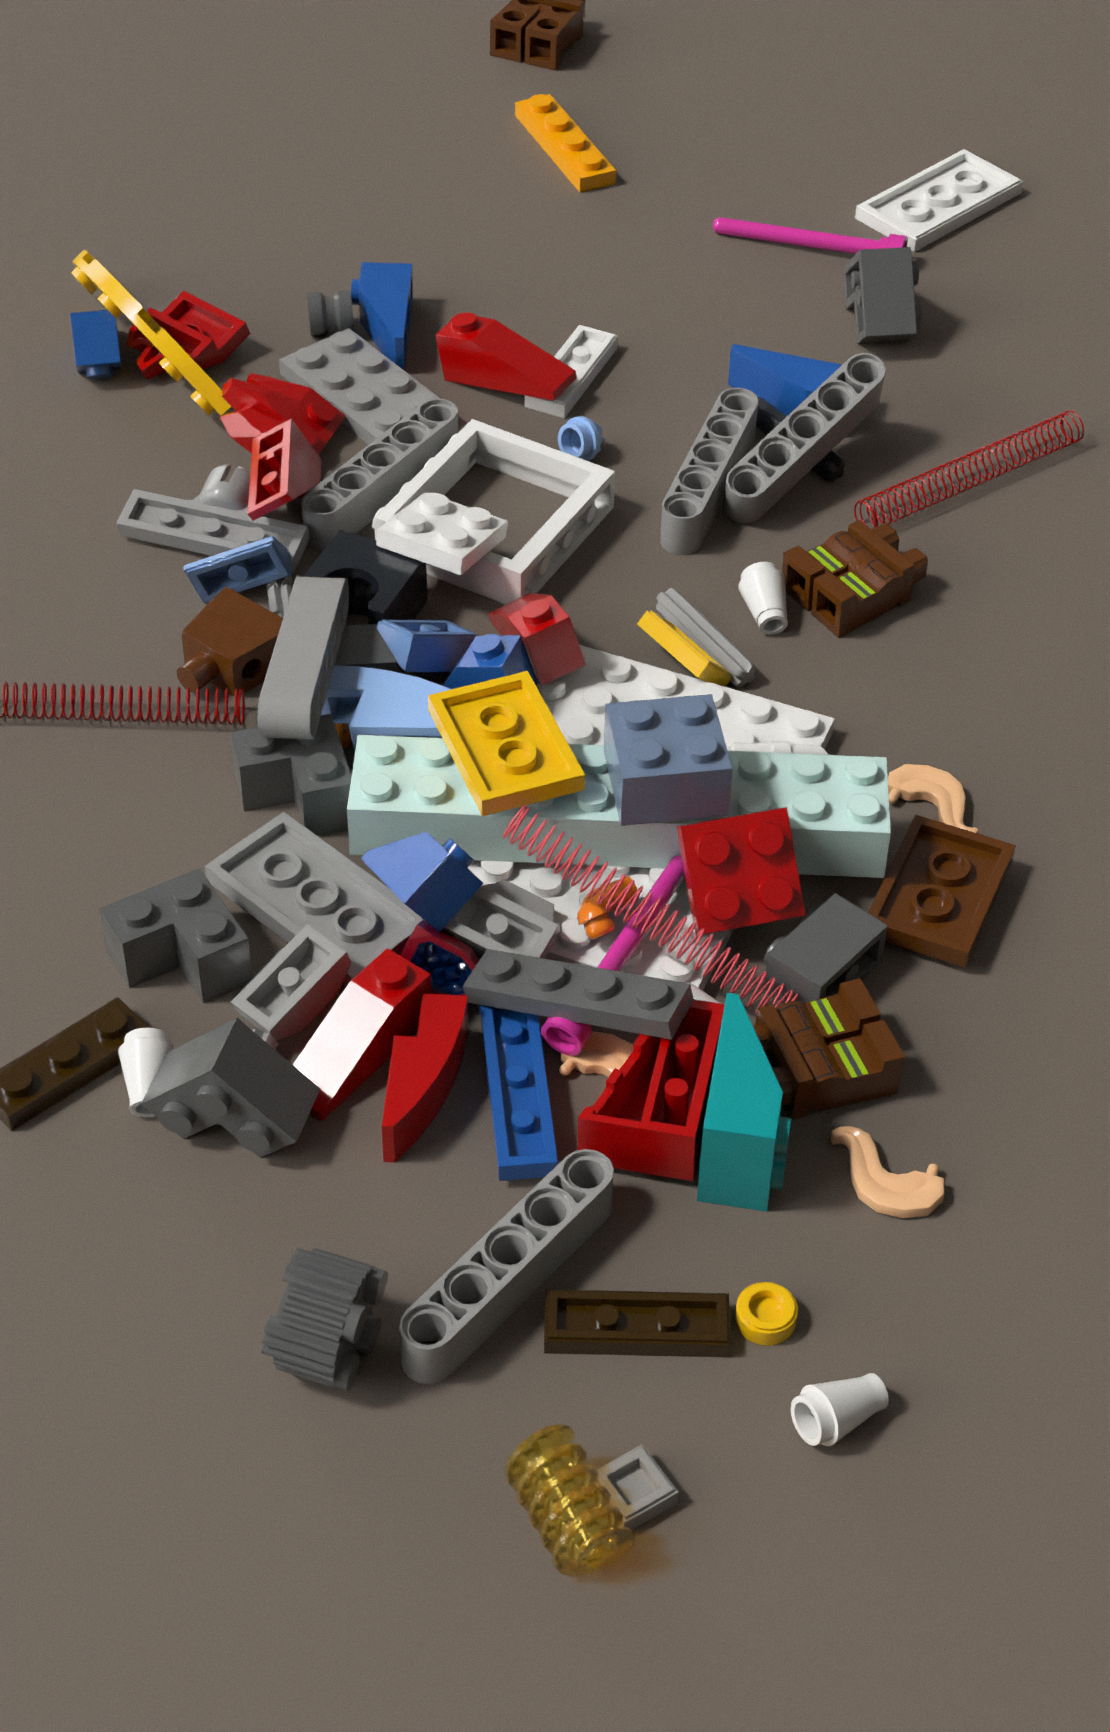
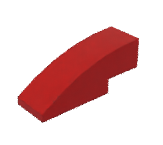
M423 993L417 1037L394 1035L382 1119L383 1162L395 1163L417 1142L435 1119L452 1090L463 1061L468 1037V996Z

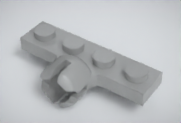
M230 464L214 468L210 472L200 494L193 500H184L133 489L116 522L120 536L211 556L273 536L288 548L291 554L293 574L310 540L308 526L263 516L252 521L247 514L250 472L238 466L229 483L225 482L224 480L231 469Z

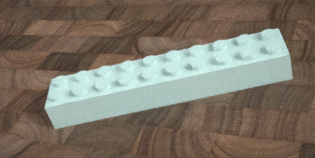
M383 735L357 736L347 805L350 855H364L368 850L427 831L442 845L451 838L474 860L546 862L550 852L543 860L536 862L540 848L533 855H527L531 842L523 850H519L518 846L522 837L514 844H510L513 831L503 839V834L508 825L523 806L482 817L442 738ZM569 744L585 773V790L526 805L527 808L530 807V810L513 838L514 841L538 813L539 815L527 833L522 846L534 835L545 819H547V823L537 837L530 853L540 844L554 825H556V828L543 848L539 859L547 852L560 834L565 831L548 863H551L573 837L572 843L559 864H564L578 845L582 843V847L572 864L577 865L586 852L591 849L583 865H590L597 856H600L596 863L598 866H603L608 862L607 866L665 868L674 856L681 855L677 826L787 807L798 874L884 878L891 835L887 757L728 751L733 768L729 816L621 826L604 755V745Z

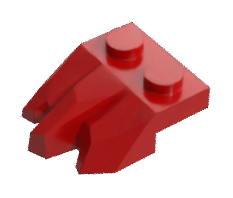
M184 290L162 312L152 307L147 310L156 323L183 348L201 369L223 363L250 335L245 321ZM132 325L129 328L126 346L142 352L136 363L146 380L166 373L165 369L159 364L164 356Z
M251 373L247 376L246 382L230 378L223 385L222 398L236 411L220 416V419L229 436L251 454L254 438L292 419L319 455L345 418L342 412L312 388Z

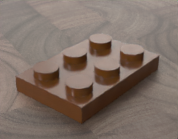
M915 814L868 911L870 915L888 925L885 942L966 968L1011 866L1016 845Z

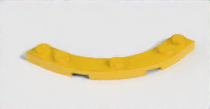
M84 249L72 261L76 268L71 273L91 295L98 290L102 295L97 299L115 318L123 313L164 356L159 364L177 383L184 377L196 391L190 397L208 416L214 411L222 416L232 408L222 398V390L96 259Z

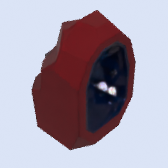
M425 920L416 925L400 955L431 974V994L466 996L463 985L480 961L471 947L455 939L452 934L444 930L438 932Z

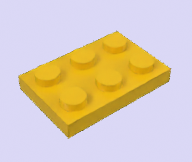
M528 671L428 695V711L482 817L585 790V773Z

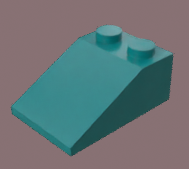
M734 993L726 994L703 1126L697 1201L767 1212L770 1188L782 1190L791 1118L780 1116L783 1091L739 994Z

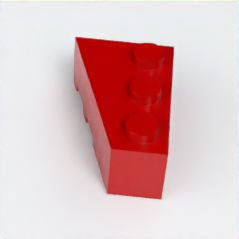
M694 999L672 1040L640 1034L633 1043V1052L620 1069L615 1068L606 1079V1088L592 1107L586 1106L578 1117V1150L589 1149L603 1153L611 1160L613 1168L693 1181L702 1144L703 1126L725 1004Z

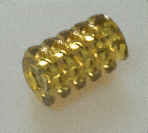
M557 1424L540 1429L518 1445L510 1455L505 1466V1478L513 1489L516 1490L517 1500L520 1505L528 1511L531 1525L540 1532L542 1545L549 1553H552V1563L561 1574L567 1576L588 1575L610 1566L627 1554L635 1543V1535L629 1528H618L622 1523L623 1514L616 1506H607L610 1502L611 1494L604 1485H595L598 1481L599 1473L592 1464H583L586 1461L587 1452L580 1444L572 1443L575 1432L570 1426Z

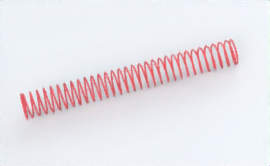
M524 805L512 819L503 834V839H505L513 831L510 844H514L522 837L518 847L519 850H523L531 842L527 852L528 856L533 855L540 848L536 862L543 860L550 852L545 862V868H549L558 859L553 870L554 874H558L567 865L562 880L568 879L577 869L571 881V887L575 886L585 876L580 887V893L584 892L595 880L588 895L589 899L593 898L604 886L597 900L598 905L604 902L613 892L607 903L606 911L610 910L623 896L615 911V917L619 916L631 903L623 919L624 923H626L640 909L633 922L632 929L637 928L650 913L641 930V935H644L659 919L650 936V941H653L669 923L659 942V947H662L678 929L668 947V953L672 952L687 935L676 955V959L681 958L697 939L685 961V965H688L706 945L694 967V972L715 951L704 970L703 978L712 971L725 955L711 980L712 984L720 978L734 961L720 986V990L724 989L743 967L729 992L735 993L751 974L739 996L742 1001L761 978L747 1004V1008L757 1000L769 984L770 986L758 1007L765 1006L779 990L772 1003L775 1005L783 991L784 983L780 984L765 1001L774 985L775 977L771 978L756 995L767 972H762L747 989L758 969V965H755L737 985L749 963V959H746L728 979L740 957V953H737L719 973L731 951V947H728L709 969L722 945V941H719L700 963L713 940V934L706 939L691 957L705 932V928L701 929L682 951L696 926V922L692 923L673 946L687 920V916L678 923L664 940L678 915V910L670 916L655 934L670 907V904H667L646 928L661 901V898H658L636 924L652 896V892L648 893L628 917L643 890V886L635 892L619 911L635 880H632L610 905L626 874L620 877L601 900L617 868L613 869L599 888L592 894L608 862L601 867L592 880L583 888L600 856H597L578 880L574 882L591 849L586 852L573 870L565 877L570 865L582 847V843L578 845L566 862L557 870L560 861L573 841V837L551 863L548 864L565 831L560 834L547 852L539 859L556 825L552 827L540 844L530 853L537 837L547 823V819L544 820L534 835L523 846L522 843L539 814L537 813L514 841L515 833L530 807L527 808ZM793 989L789 990L781 998V1000L776 1004L775 1008H777L787 996L788 998L785 1003L789 1002L793 994ZM796 993L791 1001H795L799 994Z

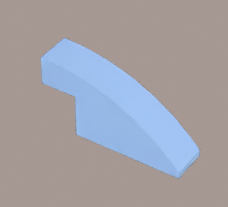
M334 665L321 715L331 714L334 723H347L354 752L358 735L442 738L428 711V695L451 689L419 677L394 671L360 666Z

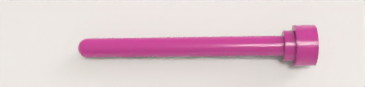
M723 217L716 218L712 224L713 230L718 234L856 254L859 250L900 248L907 247L908 244L907 236L891 233L889 237L873 240Z
M676 855L670 860L649 892H652V896L636 924L655 901L661 898L658 907L646 926L647 928L663 910L685 878L681 855ZM640 909L634 914L597 968L622 971L647 934L646 932L644 935H641V930L650 913L637 928L632 929L633 922ZM549 1017L542 1026L541 1033L544 1040L553 1049L562 1054L573 1056L580 1053L591 1037L592 1029L589 1024L572 1022L561 1017Z

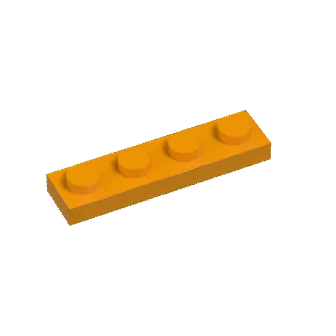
M537 94L531 96L530 99L515 102V116L580 193L616 184V169L551 94Z

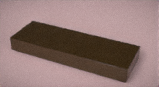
M545 1289L544 1353L730 1358L729 1293Z

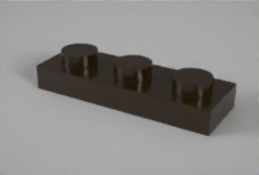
M116 997L1 1067L0 1120L11 1131L20 1127L119 1065L121 1062L118 1050L124 1043L125 1035L132 1030L149 1027L119 997Z

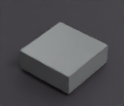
M643 1444L588 1475V1487L623 1535L678 1504L679 1492Z

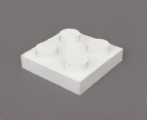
M424 492L377 529L376 546L462 575L506 538L508 521L491 515L489 511L483 508L467 507L449 501L445 495Z

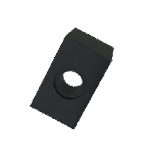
M342 530L337 532L303 576L346 578L349 586L348 614L365 615L369 619V624H378V621L414 620L427 603L426 563L376 546V540Z

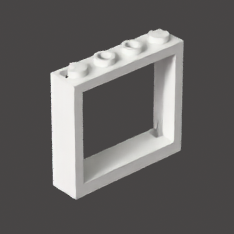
M472 419L459 433H455L450 438L448 444L435 457H431L426 462L424 468L410 482H406L402 486L399 493L385 507H381L377 511L373 519L372 528L375 529V540L377 541V529L424 492L445 495L475 463L569 497L512 560L489 551L462 575L426 563L428 575L506 605L529 593L536 594L614 508L615 471Z

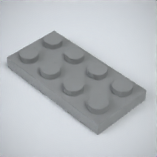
M350 328L337 332L326 339L308 347H303L297 352L279 359L280 374L292 383L310 387L345 415L341 424L367 445L421 403L430 399H440Z
M282 812L204 866L206 878L212 886L289 943L309 924L345 950L351 960V966L343 981V985L346 987L355 976L386 948L401 955L416 925L423 920L405 905L389 887L285 812Z

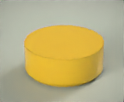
M759 1282L746 1287L740 1293L736 1303L735 1323L737 1329L747 1340L755 1344L770 1346L784 1342L792 1335L796 1327L798 1313L796 1299L785 1287L772 1282Z

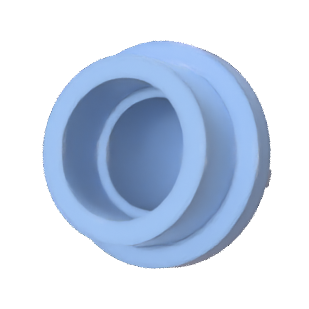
M584 416L571 418L559 430L558 445L560 450L586 461L593 459L601 451L600 446L605 440L602 437V427L595 423L594 420Z

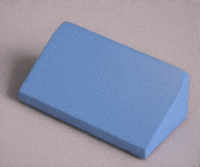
M271 536L184 565V572L202 602L207 603L226 586L238 593L292 575V561L288 548Z
M447 620L378 621L377 630L391 653L406 672H451L472 641L478 636V634Z

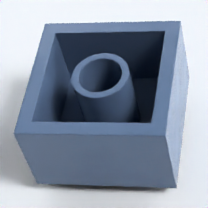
M712 694L605 704L604 755L621 826L729 816L733 768Z

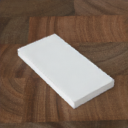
M963 149L857 205L855 219L889 237L890 233L907 236V247H911V251L916 252L1022 193L1023 181Z

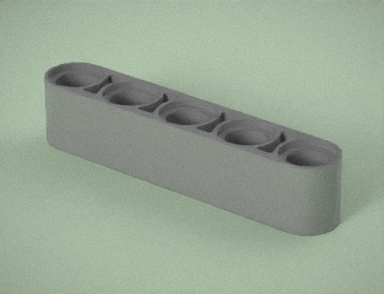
M869 353L855 354L850 357L731 468L727 474L723 505L725 514L730 520L740 524H749L760 519L878 406L886 371L885 365L879 357Z
M729 388L718 396L662 503L660 533L661 546L667 552L676 555H687L696 552L701 547L724 502L727 474L749 452L755 440L758 397L752 391L745 388Z
M438 398L421 403L307 492L302 498L301 503L303 525L308 526L310 536L307 546L317 551H323L339 530L357 534L372 522L377 511L381 507H385L399 493L402 486L406 482H410L424 468L426 462L431 457H435L448 444L450 438L455 433H458V408L456 404L449 400Z
M296 576L259 697L257 721L260 737L315 738L348 615L349 586L346 578Z
M589 1149L574 1151L566 1156L405 1311L399 1325L400 1353L403 1371L410 1379L421 1384H434L448 1378L608 1219L612 1210L614 1168L610 1159L603 1153ZM465 1302H476L474 1304H462ZM427 1341L436 1342L435 1344L431 1345L420 1344Z

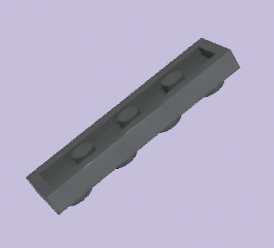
M492 949L485 951L463 985L465 995L468 996V1003L550 1018L561 1017L572 1022L671 1040L694 1001L689 983Z

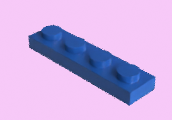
M479 1005L499 1181L544 1178L558 1165L538 1015Z

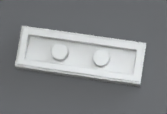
M579 325L554 356L576 370L577 379L554 401L525 395V407L565 418L617 350L618 336Z

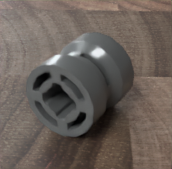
M350 290L336 291L331 300L329 295L325 296L321 292H307L311 336L324 335L328 330H332V326H335L338 332L348 328L353 331Z

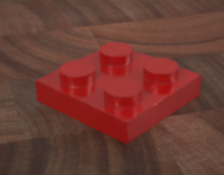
M787 807L676 827L693 923L696 922L694 928L696 935L703 928H705L704 934L806 915Z

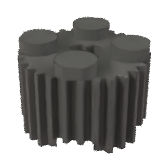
M297 1248L295 1255L291 1256L290 1263H287L282 1281L289 1284L282 1296L277 1317L270 1315L264 1328L265 1336L262 1340L264 1345L261 1353L273 1357V1363L277 1370L333 1388L338 1387L350 1391L360 1364L358 1353L370 1354L380 1331L381 1319L371 1316V1310L373 1306H378L383 1297L388 1281V1272L373 1265L319 1248H313L311 1252Z

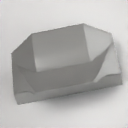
M503 879L493 884L481 885L442 930L452 934L455 939L471 947L474 953L480 957L483 956L487 949L545 959L560 932V927L554 923L553 912L555 904Z
M307 924L241 989V992L231 1001V1004L235 1011L256 1028L276 1037V1042L299 1034L338 994L351 966V960L345 950Z

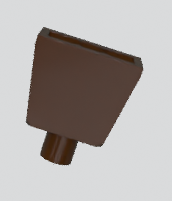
M226 586L183 629L181 637L185 664L177 669L178 680L186 690L189 687L192 693H196L197 687L202 689L205 685L211 683L223 691L228 688L229 694L235 696L236 688L238 689L239 696L241 688L245 693L263 683L283 618Z

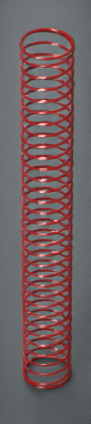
M1067 410L1064 413L1051 417V419H1046L1025 430L979 448V450L947 462L945 465H940L938 468H933L884 489V491L857 501L854 506L855 519L858 521L856 506L861 502L859 508L860 516L865 525L866 523L861 511L862 503L866 504L867 514L874 525L873 528L878 527V520L884 524L885 517L889 520L887 524L890 525L891 522H897L898 519H903L905 516L917 513L918 510H924L925 507H931L932 504H937L939 501H944L946 498L958 495L959 492L972 489L973 486L976 487L980 483H985L986 480H992L993 477H999L1000 474L1003 475L1006 472L1019 468V466H1024L1026 463L1038 460L1039 457L1042 458L1046 454H1051L1052 451H1058V449L1081 441L1084 436L1083 422L1078 414ZM1066 413H1074L1079 418L1083 430L1081 437L1077 422ZM1065 415L1075 422L1078 430V438L1076 440L1073 439V431L1070 424L1064 419ZM1063 420L1069 426L1072 438L1065 431ZM1056 423L1061 428L1062 434L1065 437V443L1060 440L1056 430ZM1049 425L1054 429L1059 441L1058 446L1053 442L1049 432ZM1043 429L1048 433L1049 439L1052 442V449L1047 446L1043 436ZM1036 431L1042 437L1046 447L1045 452L1040 448L1036 438ZM1025 432L1028 433V438L1024 436ZM1030 434L1034 437L1039 448V455L1033 449L1030 442ZM1018 435L1022 436L1021 441L1017 438ZM1023 437L1029 443V446L1032 450V457H1030L1027 454V450L1023 444ZM1012 438H1015V444L1011 442ZM1017 440L1021 443L1023 447V450L1026 454V460H1024L1020 456V452L1017 448ZM1005 441H1009L1008 447L1004 444ZM1010 443H1012V445L1016 449V452L1019 456V463H1017L1013 457V454L1010 450ZM998 444H1002V450L997 447ZM1003 446H1005L1010 453V456L1013 461L1012 466L1007 462ZM991 447H995V453L991 450ZM997 449L1003 455V458L1006 463V469L1002 467V465L1000 464V461L997 456ZM985 450H989L988 455L984 453ZM990 451L996 457L999 464V472L993 466ZM979 452L982 453V459L977 456ZM972 455L976 456L975 462L971 459ZM984 455L990 461L993 470L992 474L986 468ZM965 458L969 459V466L964 462ZM977 458H979L985 468L986 478L978 468ZM970 460L977 468L979 480L975 478L971 470ZM958 461L962 462V468L957 465ZM952 464H955V471L951 468ZM964 464L972 475V483L965 475ZM945 467L949 468V475L947 474V472L944 471ZM957 467H959L965 477L966 486L961 483L958 477ZM950 469L958 480L959 489L952 482ZM938 470L942 471V478L937 474ZM943 472L951 482L952 492L945 484ZM931 473L935 474V480L930 477ZM924 476H928V483L924 480ZM937 476L941 479L944 485L945 495L941 492L938 486ZM918 479L922 480V487L917 483ZM930 479L935 483L939 494L938 497L935 496L934 492L932 491ZM923 481L931 492L932 501L925 493ZM911 482L915 483V490L910 486ZM916 484L924 495L925 504L918 496ZM904 485L908 486V493L903 489ZM897 488L901 489V496L896 492ZM910 488L912 489L917 498L918 507L914 504L911 498ZM890 491L894 492V499L889 495ZM903 491L909 498L911 510L905 503ZM940 493L944 496L943 499H940ZM883 494L887 495L888 503L882 498ZM896 494L903 503L904 512L898 506ZM876 497L880 498L881 506L875 501ZM889 497L892 499L896 506L897 515L893 512L891 508ZM869 500L874 501V509L868 504ZM882 500L885 502L889 509L890 518L886 515L884 511ZM875 503L882 512L883 521L877 514ZM913 505L917 508L916 511H913ZM906 508L910 511L909 514H906ZM869 509L873 515L874 522L870 517ZM899 511L903 514L902 517H899ZM892 514L896 517L895 520H892Z
M5 681L3 685L4 711L0 718L6 713L10 719L14 715L21 719L25 714L28 719H31L34 715L37 719H41L44 715L47 720H50L54 714L57 720H60L62 715L66 720H69L73 714L77 721L82 715L86 721L91 718V715L95 721H98L102 715L104 721H108L110 716H112V719L117 722L121 715L124 722H127L130 716L133 722H137L139 716L143 722H146L150 715L153 723L158 720V717H160L162 723H165L168 716L170 721L175 723L179 716L182 724L186 722L187 717L190 723L194 724L198 716L201 724H204L208 717L209 723L213 725L217 717L219 724L222 725L227 716V721L230 725L234 723L235 718H237L238 724L242 725L245 713V696L242 688L239 691V696L238 689H235V710L232 722H230L228 713L229 691L226 688L225 712L221 722L218 710L219 689L216 688V708L213 721L211 722L209 715V688L207 687L206 711L202 722L199 712L200 688L197 687L196 713L194 721H192L189 709L190 688L187 687V710L185 719L182 721L180 714L181 689L178 687L177 712L173 721L170 711L171 687L169 686L167 689L168 709L166 718L163 721L161 715L162 690L159 686L157 693L158 711L156 719L153 720L151 713L152 687L149 686L148 713L144 720L141 710L142 686L140 685L138 688L139 710L137 718L134 720L132 714L133 687L129 686V712L127 719H124L122 712L123 686L120 685V709L118 717L115 719L112 709L114 688L111 684L109 688L110 711L108 718L105 719L103 713L104 686L101 684L99 692L100 713L96 719L93 711L95 699L94 685L91 684L90 686L91 710L89 717L86 718L84 714L85 685L82 684L80 688L81 712L79 717L76 718L74 712L76 690L75 684H72L70 691L71 713L69 718H67L64 710L66 686L63 683L61 686L62 711L58 718L55 713L56 684H52V712L50 717H47L45 711L47 686L46 683H43L41 692L43 710L41 716L38 717L36 713L37 684L34 682L32 685L33 711L29 717L26 711L28 699L27 683H23V712L21 716H18L16 710L18 684L14 682L12 692L14 711L9 716L7 712L9 686ZM241 693H242V718H240Z

